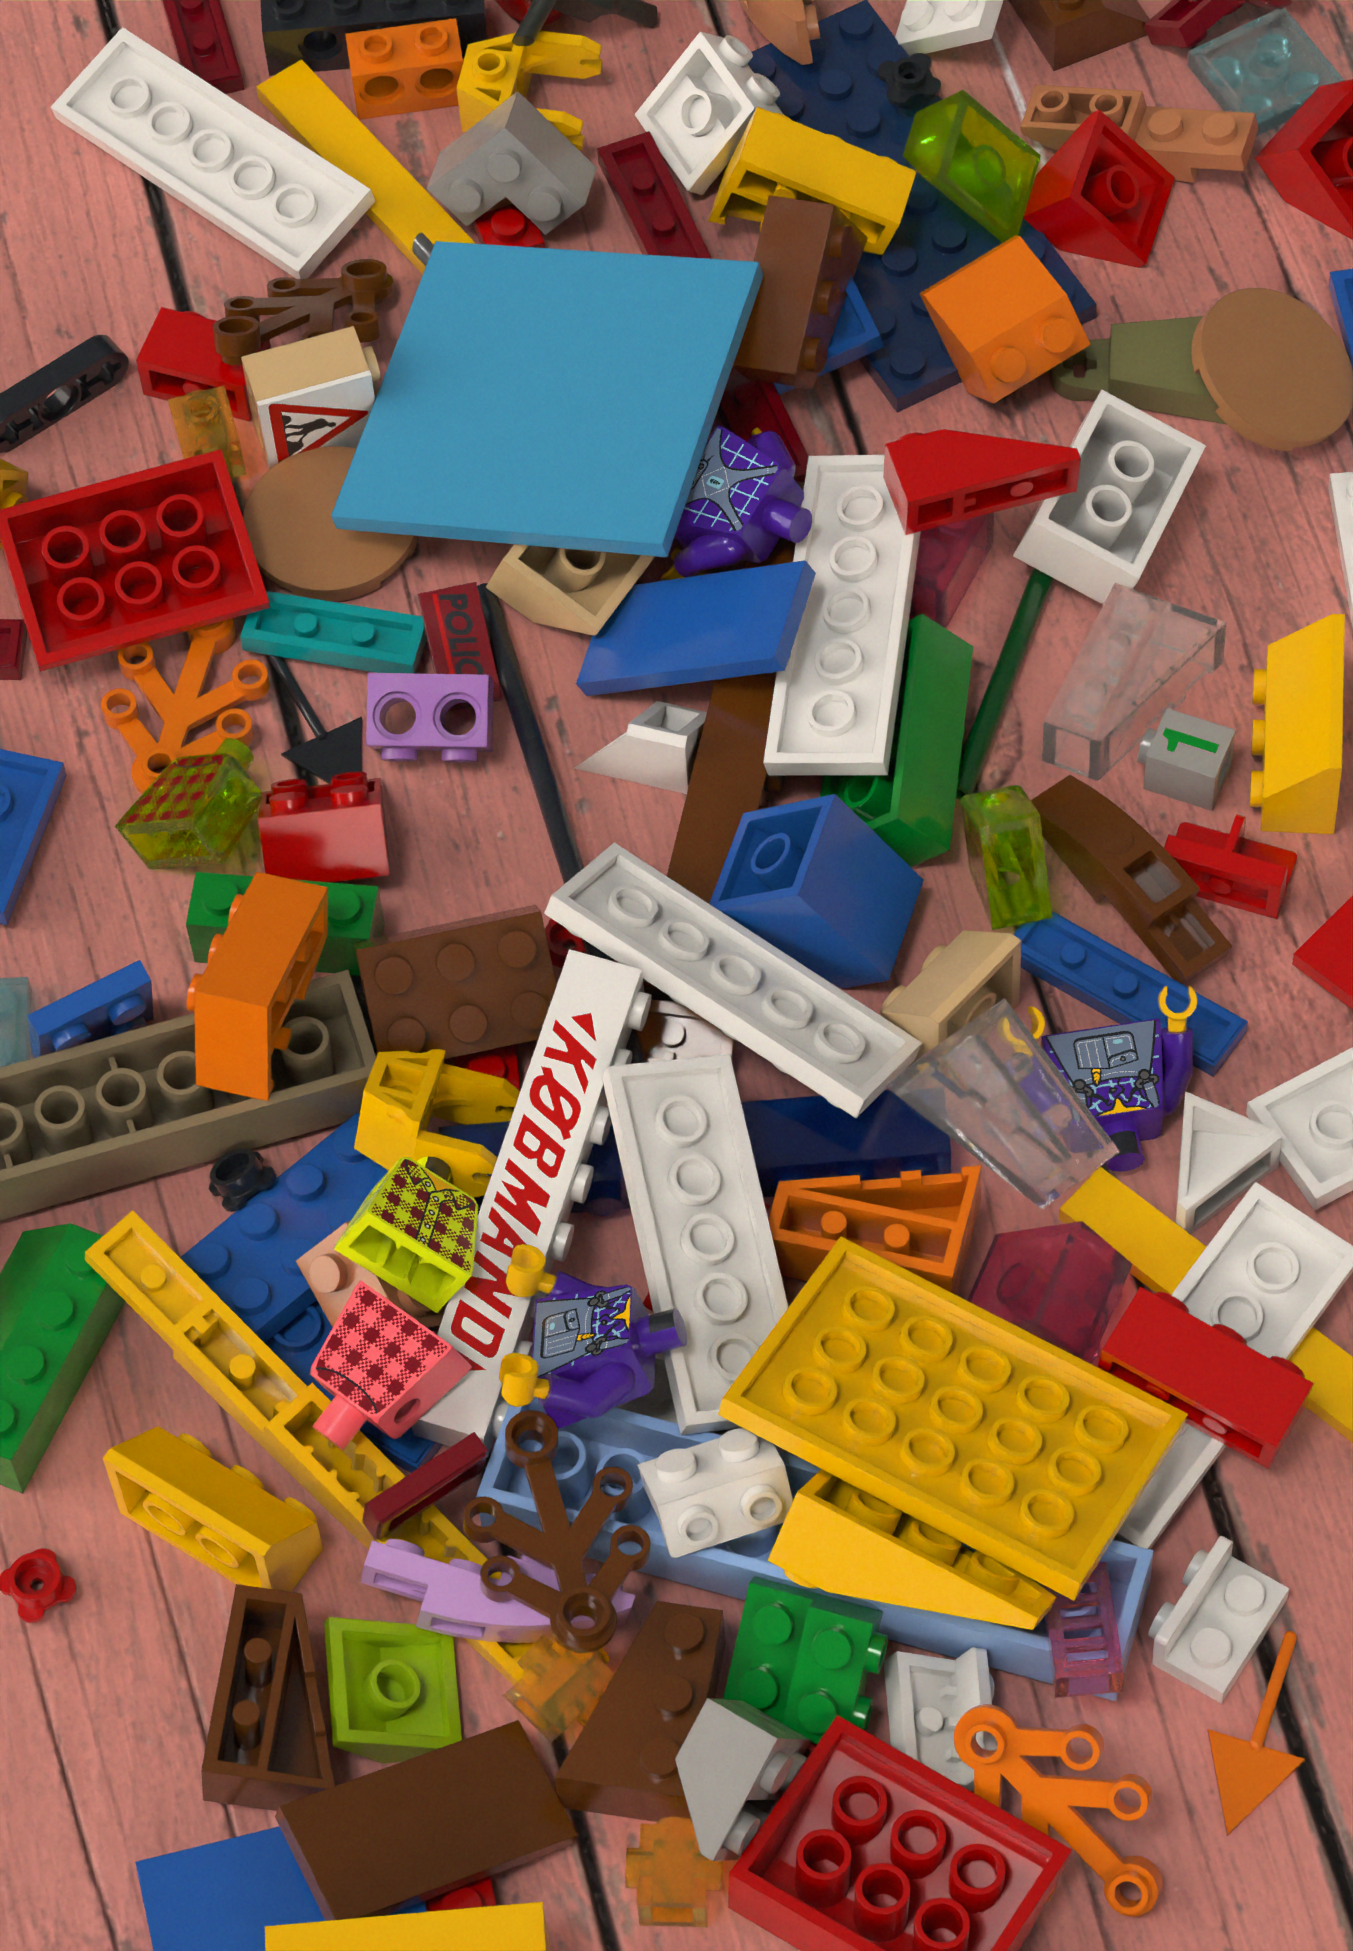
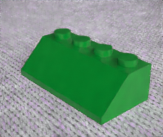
M920 614L908 622L888 775H823L820 797L836 794L910 867L950 850L973 653L972 645L924 614Z
M71 1223L23 1231L0 1272V1485L22 1494L126 1302L85 1261V1251L103 1235Z

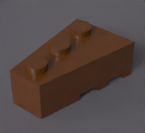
M770 195L768 197L754 262L760 263L764 276L733 364V368L749 380L774 382L781 385L813 390L818 373L824 369L828 346L847 297V284L850 276L854 278L868 239L835 205Z
M236 1584L201 1770L204 1801L277 1811L281 1805L335 1786L302 1593Z
M663 1601L655 1603L555 1776L557 1795L564 1808L692 1827L693 1823L675 1758L707 1698H716L726 1643L723 1610Z

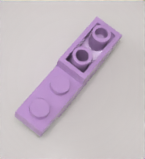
M388 1539L386 1545L371 1541L360 1583L421 1601L422 1605L416 1627L449 1636L488 1642L532 1643L556 1641L551 1634L548 1617L514 1599L506 1602H495L483 1594L480 1587L481 1565L463 1559H451L449 1564L424 1557L425 1551L419 1546L399 1539ZM524 1554L521 1556V1559L507 1556L516 1561L519 1565L520 1573L560 1591L554 1570ZM502 1572L500 1580L488 1578L491 1583L497 1586H504L512 1581V1577L505 1572ZM596 1574L585 1575L587 1586ZM621 1585L611 1601L617 1614L616 1627L625 1625L635 1595L622 1591L623 1585ZM577 1616L571 1621V1624L577 1629H590L595 1625V1622L588 1616Z

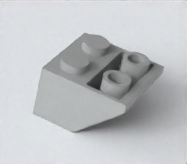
M707 1698L675 1758L700 1853L712 1861H731L740 1858L807 1760V1757L803 1755L811 1742L809 1738L744 1701Z

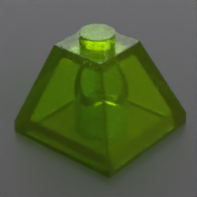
M964 90L916 112L903 157L933 186L1002 243L1018 235L1041 155Z

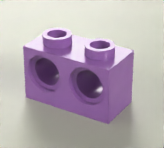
M368 673L366 746L373 750H382L381 760L418 761V751H442L441 761L478 762V752H493L494 679L489 675ZM399 702L412 704L416 713L415 723L412 728L403 734L390 733L385 724V717L389 708ZM459 703L472 705L476 712V722L473 728L463 735L450 734L445 726V716L448 710Z

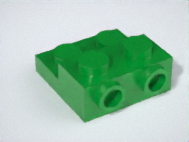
M755 1576L749 1582L723 1699L744 1701L809 1738L812 1743L818 1744L837 1715L867 1731L872 1715L874 1698L864 1696L869 1672L875 1674L880 1672L889 1638L887 1634L879 1632L883 1611Z

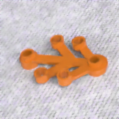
M233 618L217 622L213 625L188 630L191 645L174 694L155 668L156 663L153 650L147 642L118 650L117 657L121 673L127 679L135 681L164 723L157 744L138 719L139 709L136 697L131 691L123 688L113 689L107 692L101 700V709L105 723L119 731L136 756L131 767V775L134 786L142 795L147 796V793L150 794V789H152V796L157 795L156 799L159 800L158 795L161 797L165 793L168 794L167 792L169 791L170 801L176 798V795L182 791L183 793L185 792L183 788L184 786L187 788L185 778L187 777L188 781V776L190 775L191 777L192 770L197 767L188 768L189 770L185 768L186 774L183 773L184 769L182 767H174L171 769V772L168 769V772L165 771V774L154 773V770L169 767L175 761L177 764V760L180 761V759L189 758L190 766H192L190 758L193 759L192 763H194V757L197 759V757L206 756L205 760L208 762V758L212 760L211 756L221 755L230 749H243L252 742L254 730L250 715L242 709L233 707L246 700L255 701L261 699L269 691L268 671L262 662L249 659L238 663L232 671L231 681L200 696L213 656L227 651L235 642L236 629ZM136 656L146 658L139 664L128 663L131 658ZM249 676H256L260 678L259 681H257L254 684L242 683V681ZM115 706H129L125 712H111ZM218 716L216 731L184 746L189 730ZM233 725L244 727L242 731L235 734L226 732ZM178 773L179 776L183 774V779L180 780V783L175 786H169V783L178 776ZM165 777L167 779L163 782L165 785L158 787V790L155 787L156 793L154 794L152 785L159 778Z
M989 1704L978 1705L965 1712L955 1727L954 1745L961 1760L974 1769V1794L1001 1808L1003 1775L1022 1795V1821L1050 1836L1051 1825L1105 1882V1898L1116 1912L1125 1916L1136 1917L1150 1911L1159 1898L1163 1887L1162 1876L1157 1866L1142 1856L1134 1855L1122 1858L1073 1807L1109 1808L1117 1818L1133 1821L1144 1815L1152 1801V1789L1149 1783L1143 1777L1136 1774H1125L1117 1780L1042 1775L1025 1757L1060 1756L1062 1761L1071 1769L1078 1771L1088 1770L1097 1763L1104 1751V1739L1101 1733L1091 1725L1077 1724L1069 1730L1022 1727L1018 1725L1015 1718L1008 1711L999 1706ZM980 1731L991 1733L996 1738L997 1749L989 1751L981 1748L976 1741V1733ZM1077 1737L1086 1739L1092 1746L1093 1754L1087 1757L1076 1754L1072 1750L1071 1739ZM1122 1788L1134 1789L1140 1795L1141 1804L1136 1807L1127 1806L1120 1800L1119 1790ZM1057 1881L1055 1887L1053 1888V1890H1052V1892H1051V1894H1050L1048 1900L1046 1901V1903L1050 1900V1898H1051L1052 1895L1054 1894V1892H1055V1890H1056V1888H1057L1058 1881ZM1126 1881L1136 1884L1141 1890L1142 1897L1138 1900L1125 1898L1120 1892L1119 1884Z

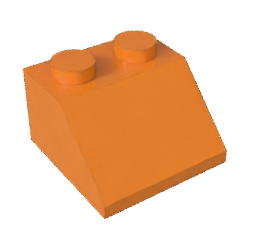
M1018 235L1013 236L919 293L968 394L991 403L998 402L1091 345L1067 294Z

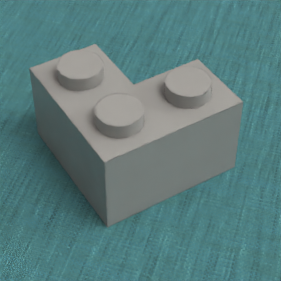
M517 91L440 152L427 189L466 226L507 197L546 235L586 204L597 167Z

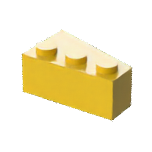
M757 106L725 169L708 222L725 225L728 216L761 222V231L769 195L833 204L868 237L863 251L883 255L900 225L917 171L900 165L889 157L878 156L846 143L837 136L824 134L792 121L783 114L773 113Z

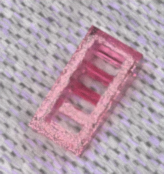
M1099 1562L1086 1582H1094L1096 1592L1079 1593L1075 1601L1063 1595H1057L1056 1591L1041 1584L1043 1588L1056 1596L1052 1608L1045 1615L1055 1698L1123 1692L1124 1670L1107 1562ZM1098 1606V1614L1061 1617L1060 1609ZM1101 1629V1636L1064 1639V1631ZM1104 1651V1658L1067 1660V1654Z

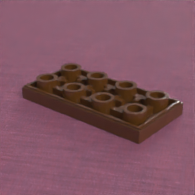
M519 1720L281 1805L275 1815L325 1921L388 1915L573 1845L578 1836Z

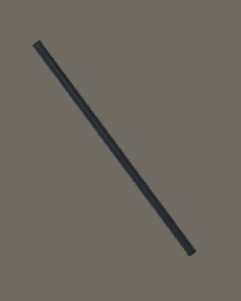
M483 583L477 587L495 668L565 884L584 868V864L498 596L486 588L488 583ZM582 939L586 954L614 961L613 958ZM632 1029L625 1050L632 1051L631 1064L646 1063L647 1060L638 1032Z

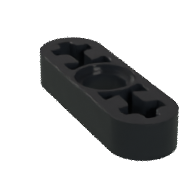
M96 335L0 393V453L15 449L114 387L123 378L128 369L129 360L125 353L109 336ZM57 389L50 397H48L50 393Z

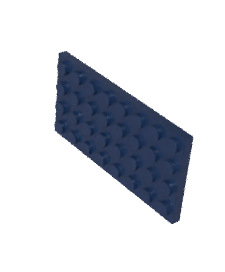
M867 0L818 21L820 39L810 40L813 59L811 64L801 65L782 53L772 43L752 51L753 57L748 62V66L753 73L763 75L778 88L780 96L775 103L785 116L789 117L792 121L824 134L837 136L846 143L878 156L889 157L898 164L917 171L900 225L883 255L863 251L853 278L884 344L883 348L859 358V361L897 413L962 382L958 370L954 366L919 293L1015 235L1020 236L1065 291L1081 325L1096 318L1097 304L1046 236L1042 232H1038L1022 218L1024 207L941 97L937 95L934 98H930L927 104L913 110L898 108L888 101L887 84L878 78V67L885 61L897 62L902 58L910 56L898 44V40Z

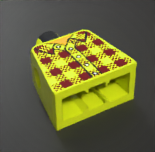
M402 1157L367 1195L338 1239L334 1250L438 1313L472 1275L478 1204L472 1196L449 1183L451 1169L443 1160L436 1157H423L416 1162L409 1157Z

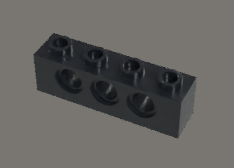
M260 0L262 35L269 76L278 74L301 59L313 72L350 69L345 35L347 33L456 18L463 59L468 44L488 39L485 0Z

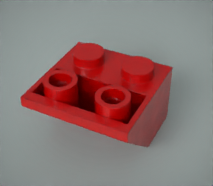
M346 772L332 776L331 784L307 786V780L288 779L271 784V791L261 792L258 823L265 874L293 880L337 882L390 875L381 778L368 779L366 772Z

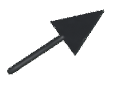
M269 655L272 665L316 737L281 753V756L328 784H331V777L346 772H362V716L326 732L283 658Z

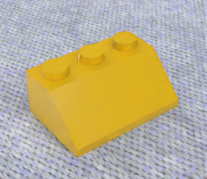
M1331 614L1269 644L1266 668L1254 669L1252 705H1264L1263 720H1252L1251 756H1262V771L1251 770L1249 807H1261L1260 831L1334 834L1342 773L1345 614Z
M157 1426L111 1447L104 1455L103 1461L120 1514L235 1585L292 1592L323 1551L317 1518L308 1507L291 1497H286L284 1501H281L264 1490L262 1482L250 1471L238 1465H233L231 1469H228L212 1459L210 1451L200 1441L186 1433H181L176 1437Z

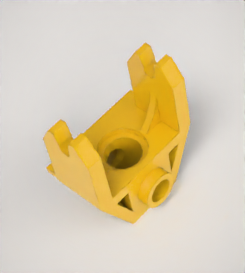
M540 31L534 43L529 46L513 44L512 39L515 33L468 44L457 84L462 131L464 133L517 91L526 99L532 73L586 79L601 74L603 59H600L602 45L583 35ZM536 108L579 151L582 150L585 136L581 134L584 125L583 120L565 111Z
M433 1049L425 1053H413L410 1051L378 1052L363 1092L354 1149L387 1170H390L402 1157H409L416 1162L423 1157L439 1158L447 1163L451 1169L449 1183L473 1198L485 1196L491 1176L486 1174L493 1173L498 1157L483 1145L428 1132L427 1130L432 1117L493 1132L508 1129L514 1110L508 1107L516 1106L520 1091L504 1078L443 1064L445 1050Z

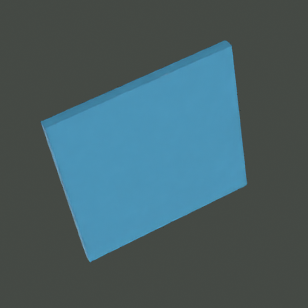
M436 241L331 514L336 528L668 557L764 276L760 263Z

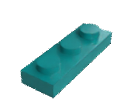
M266 591L270 608L247 614L240 635L243 651L376 673L417 674L427 641L422 616Z

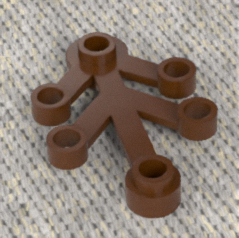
M359 259L344 264L341 268V277L295 279L281 277L273 279L267 283L268 298L237 296L228 299L224 303L225 318L216 321L213 325L215 351L221 355V360L224 363L242 365L241 357L256 353L261 348V343L309 322V330L302 335V340L333 332L334 310L349 303L353 305V311L345 315V328L354 326L360 343L374 341L380 337L379 314L375 312V306L393 292V278L387 273V267L383 262L374 259ZM260 315H274L260 322Z
M536 1410L523 1411L512 1417L506 1426L505 1452L513 1464L525 1470L542 1532L504 1512L502 1506L490 1497H477L466 1505L463 1519L464 1531L475 1542L488 1543L496 1539L554 1570L560 1591L520 1573V1568L516 1561L503 1555L491 1557L483 1564L480 1571V1587L483 1594L492 1601L506 1602L514 1599L548 1617L552 1636L565 1649L576 1653L594 1652L607 1645L615 1633L617 1614L611 1601L630 1571L639 1570L648 1562L650 1538L644 1529L635 1525H625L618 1528L610 1540L609 1557L587 1586L581 1562L612 1513L620 1512L630 1504L633 1489L632 1478L624 1469L619 1467H606L600 1470L594 1477L592 1494L570 1527L551 1463L558 1449L557 1426L553 1419L543 1412ZM535 1440L543 1448L540 1451L527 1452L519 1446L524 1441ZM608 1483H616L623 1487L624 1492L612 1497L604 1494L601 1491V1487ZM479 1513H488L495 1518V1522L490 1526L481 1527L476 1525L472 1518ZM633 1541L639 1544L642 1550L635 1555H626L618 1549V1546L623 1542ZM495 1572H505L512 1577V1581L507 1585L497 1586L491 1583L488 1578ZM577 1616H588L595 1622V1625L590 1629H577L572 1626L571 1621Z

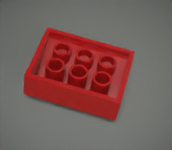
M221 449L0 509V543L40 672L270 608V602Z
M837 1715L729 1872L728 1908L800 1951H1020L1072 1855V1849Z

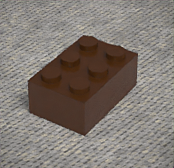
M536 904L353 943L376 1054L378 1052L391 1051L425 1053L433 1049H441L446 1051L444 1059L539 1039L556 989V982L542 913Z

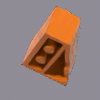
M256 872L245 894H237L231 905L228 927L225 933H217L214 936L209 949L208 965L203 974L196 973L193 976L188 989L187 1010L194 1012L197 1086L264 1101L269 1100L274 1086V1081L271 1079V1056L274 1048L287 1050L292 1036L291 1029L282 1027L284 1019L295 998L305 1000L328 935V887Z
M982 1165L961 1167V1173L921 1176V1170L901 1171V1178L860 1181V1175L779 1181L768 1221L781 1276L808 1281L840 1236L957 1295L981 1203Z

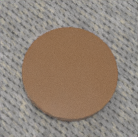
M1245 288L1223 296L1201 318L1192 340L1191 354L1195 374H1201L1207 390L1219 406L1215 412L1237 433L1261 446L1290 452L1294 447H1306L1326 441L1346 421L1353 406V369L1349 356L1333 329L1306 304L1279 291L1266 288Z
M328 446L292 455L268 470L256 483L246 501L243 520L259 571L274 583L292 591V594L295 596L338 602L369 594L381 588L380 582L396 571L406 558H411L416 548L419 536L336 528L331 514L357 448Z

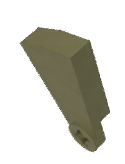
M1203 316L1111 324L1110 338L1089 340L1091 345L1050 369L1051 386L1060 396L1068 400L1095 401L1100 391L1104 390L1137 409L1226 424L1215 412L1219 406L1207 390L1201 374H1195L1192 364L1193 335ZM1073 365H1085L1086 373L1084 378L1074 377Z

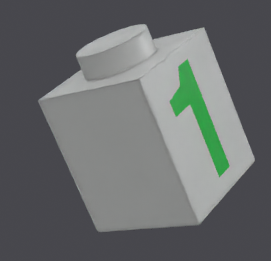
M1166 708L1157 730L1148 728L1139 748L1137 762L1145 764L1143 789L1212 811L1233 763L1236 730Z

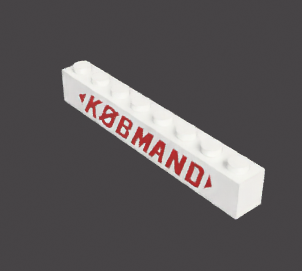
M571 949L568 951L477 1217L472 1275L448 1301L437 1333L439 1337L452 1345L472 1368L412 1426L414 1436L452 1447L475 1432L488 1450L486 1457L489 1456L494 1438L497 1439L509 1406L501 1393L503 1384L499 1379L501 1361L505 1355L510 1353H520L532 1357L533 1342L527 1340L534 1322L535 1302L537 1299L546 1297V1293L538 1291V1293L530 1297H517L510 1292L506 1284L508 1266L511 1263L513 1249L522 1244L538 1248L545 1256L544 1272L549 1274L554 1260L564 1262L567 1257L574 1233V1225L567 1223L574 1201L583 1204L587 1198L594 1172V1167L587 1165L593 1144L603 1145L605 1143L612 1122L609 1108L606 1107L607 1098L602 1076L607 1066L631 1064L632 1051L625 1050L632 1029L642 1031L649 1013L652 996L651 994L644 993L642 969Z

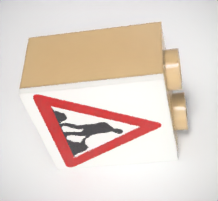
M354 326L241 357L253 424L269 470L292 455L328 446L357 448L380 389L377 380H381L372 346L361 347Z

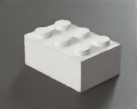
M1101 390L1070 447L1078 449L1081 457L1077 491L1041 501L1013 557L1118 612L1138 582L1206 445Z

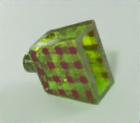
M226 738L214 754L178 757L170 762L115 825V828L148 869L226 863L262 801L261 790L246 772L254 761L251 750L236 739Z
M1011 785L963 796L960 803L969 869L992 930L1053 918L1040 815L1023 788L1018 785ZM1001 872H1014L1020 876V879L1015 884L1007 886Z

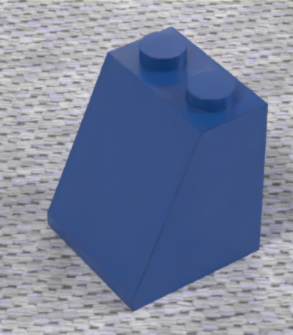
M836 794L743 813L709 904L828 982L843 989L889 980L924 879Z

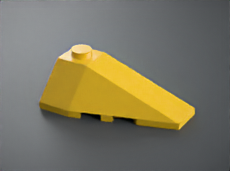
M822 1469L796 1493L767 1560L784 1569L785 1575L790 1580L807 1588H820L830 1593L1033 1630L1050 1611L1056 1599V1596L1031 1578L979 1551L973 1553L963 1546L962 1542Z

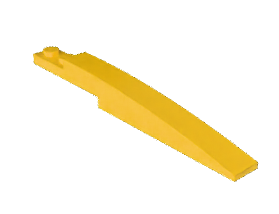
M133 1210L85 1251V1261L173 1349V1358L247 1433L368 1550L371 1541L386 1545L388 1539H399L422 1548L425 1551L424 1557L449 1564L451 1559H463L483 1566L488 1560L434 1505L381 1540H374L362 1523L365 1503L405 1478V1476L360 1430L344 1450L338 1448L316 1431L312 1426L331 1401L313 1383L307 1386ZM495 1572L489 1577L500 1580L502 1573ZM463 1638L539 1709L588 1662L581 1653L569 1651L558 1644L557 1641L511 1643Z

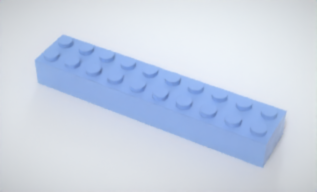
M533 1397V1400L528 1405L520 1407L508 1406L476 1498L490 1497L495 1499L502 1506L504 1512L542 1532L525 1470L513 1464L505 1452V1429L512 1417L527 1410H536L546 1414L543 1406L539 1403V1399ZM617 1407L612 1408L601 1417L586 1418L558 1429V1449L551 1463L570 1527L592 1494L593 1480L600 1470L606 1467L622 1468L631 1476L633 1482L630 1504L624 1510L612 1513L585 1555L587 1558L605 1562L610 1555V1540L613 1533L622 1526L635 1525L647 1532L651 1543L649 1560L644 1567L636 1570L638 1572L741 1600H746L749 1582L755 1576L881 1610L883 1615L879 1632L887 1634L889 1636L888 1640L954 1658L960 1657L972 1647L986 1649L988 1667L1112 1701L1117 1700L1151 1583L1153 1550L1112 1540L1075 1601L1038 1583L1056 1596V1599L1050 1611L1033 1630L830 1593L820 1588H807L793 1582L785 1575L784 1569L767 1561L783 1523L678 1558L670 1556L666 1548L659 1518L643 1487L637 1464L658 1458L666 1451L686 1449L720 1438L722 1435L711 1432L680 1435L677 1423ZM535 1440L524 1441L519 1446L527 1452H536L543 1448ZM778 1451L785 1464L794 1500L796 1493L821 1468L796 1455ZM608 1483L601 1487V1491L604 1494L612 1497L624 1492L623 1487L616 1483ZM479 1513L481 1527L490 1526L495 1522V1518L492 1515ZM626 1541L618 1546V1549L626 1555H635L642 1550L641 1546L633 1541ZM962 1543L963 1546H965L973 1553L977 1551L972 1547Z

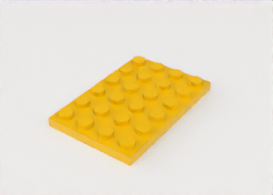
M840 1236L723 1396L718 1415L1075 1601L1178 1438L1188 1413Z

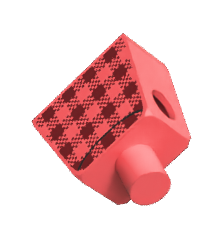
M360 1281L353 1290L311 1366L310 1375L334 1396V1399L312 1427L341 1450L346 1448L366 1420L390 1438L397 1439L469 1372L472 1366L452 1345L363 1281Z

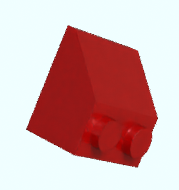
M1353 79L1319 86L1255 157V160L1286 203L1353 240Z

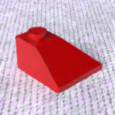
M1097 110L1088 116L1037 173L1022 218L1038 232H1042L1049 242L1060 251L1139 268L1147 264L1175 177L1101 110Z

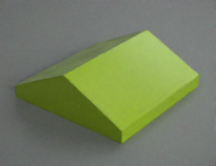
M328 1617L325 1620L324 1629L334 1747L382 1764L403 1762L462 1740L453 1636L418 1628L416 1624Z

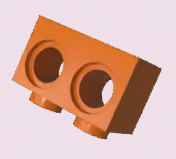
M456 18L345 34L359 120L459 106L457 84L463 65Z

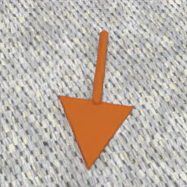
M1287 1631L1284 1634L1250 1742L1208 1729L1227 1836L1305 1762L1304 1758L1263 1746L1297 1640V1635L1293 1631Z

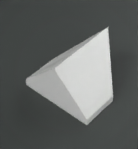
M656 701L628 724L626 733L574 767V769L687 794L707 712Z
M1185 1091L1176 1224L1189 1234H1192L1246 1193L1255 1182L1259 1183L1277 1169L1282 1137L1271 1127Z

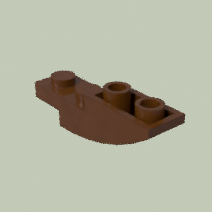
M1068 775L1029 801L1030 809L1032 811L1033 808L1037 823L1038 820L1040 822L1042 836L1096 903L1107 897L1174 980L1184 985L1227 956L1232 945L1194 900L1200 890L1198 885L1156 839L1115 803L1072 775ZM1030 812V815H1026V817L1030 819L1031 823L1035 826L1034 820L1032 818L1033 813Z

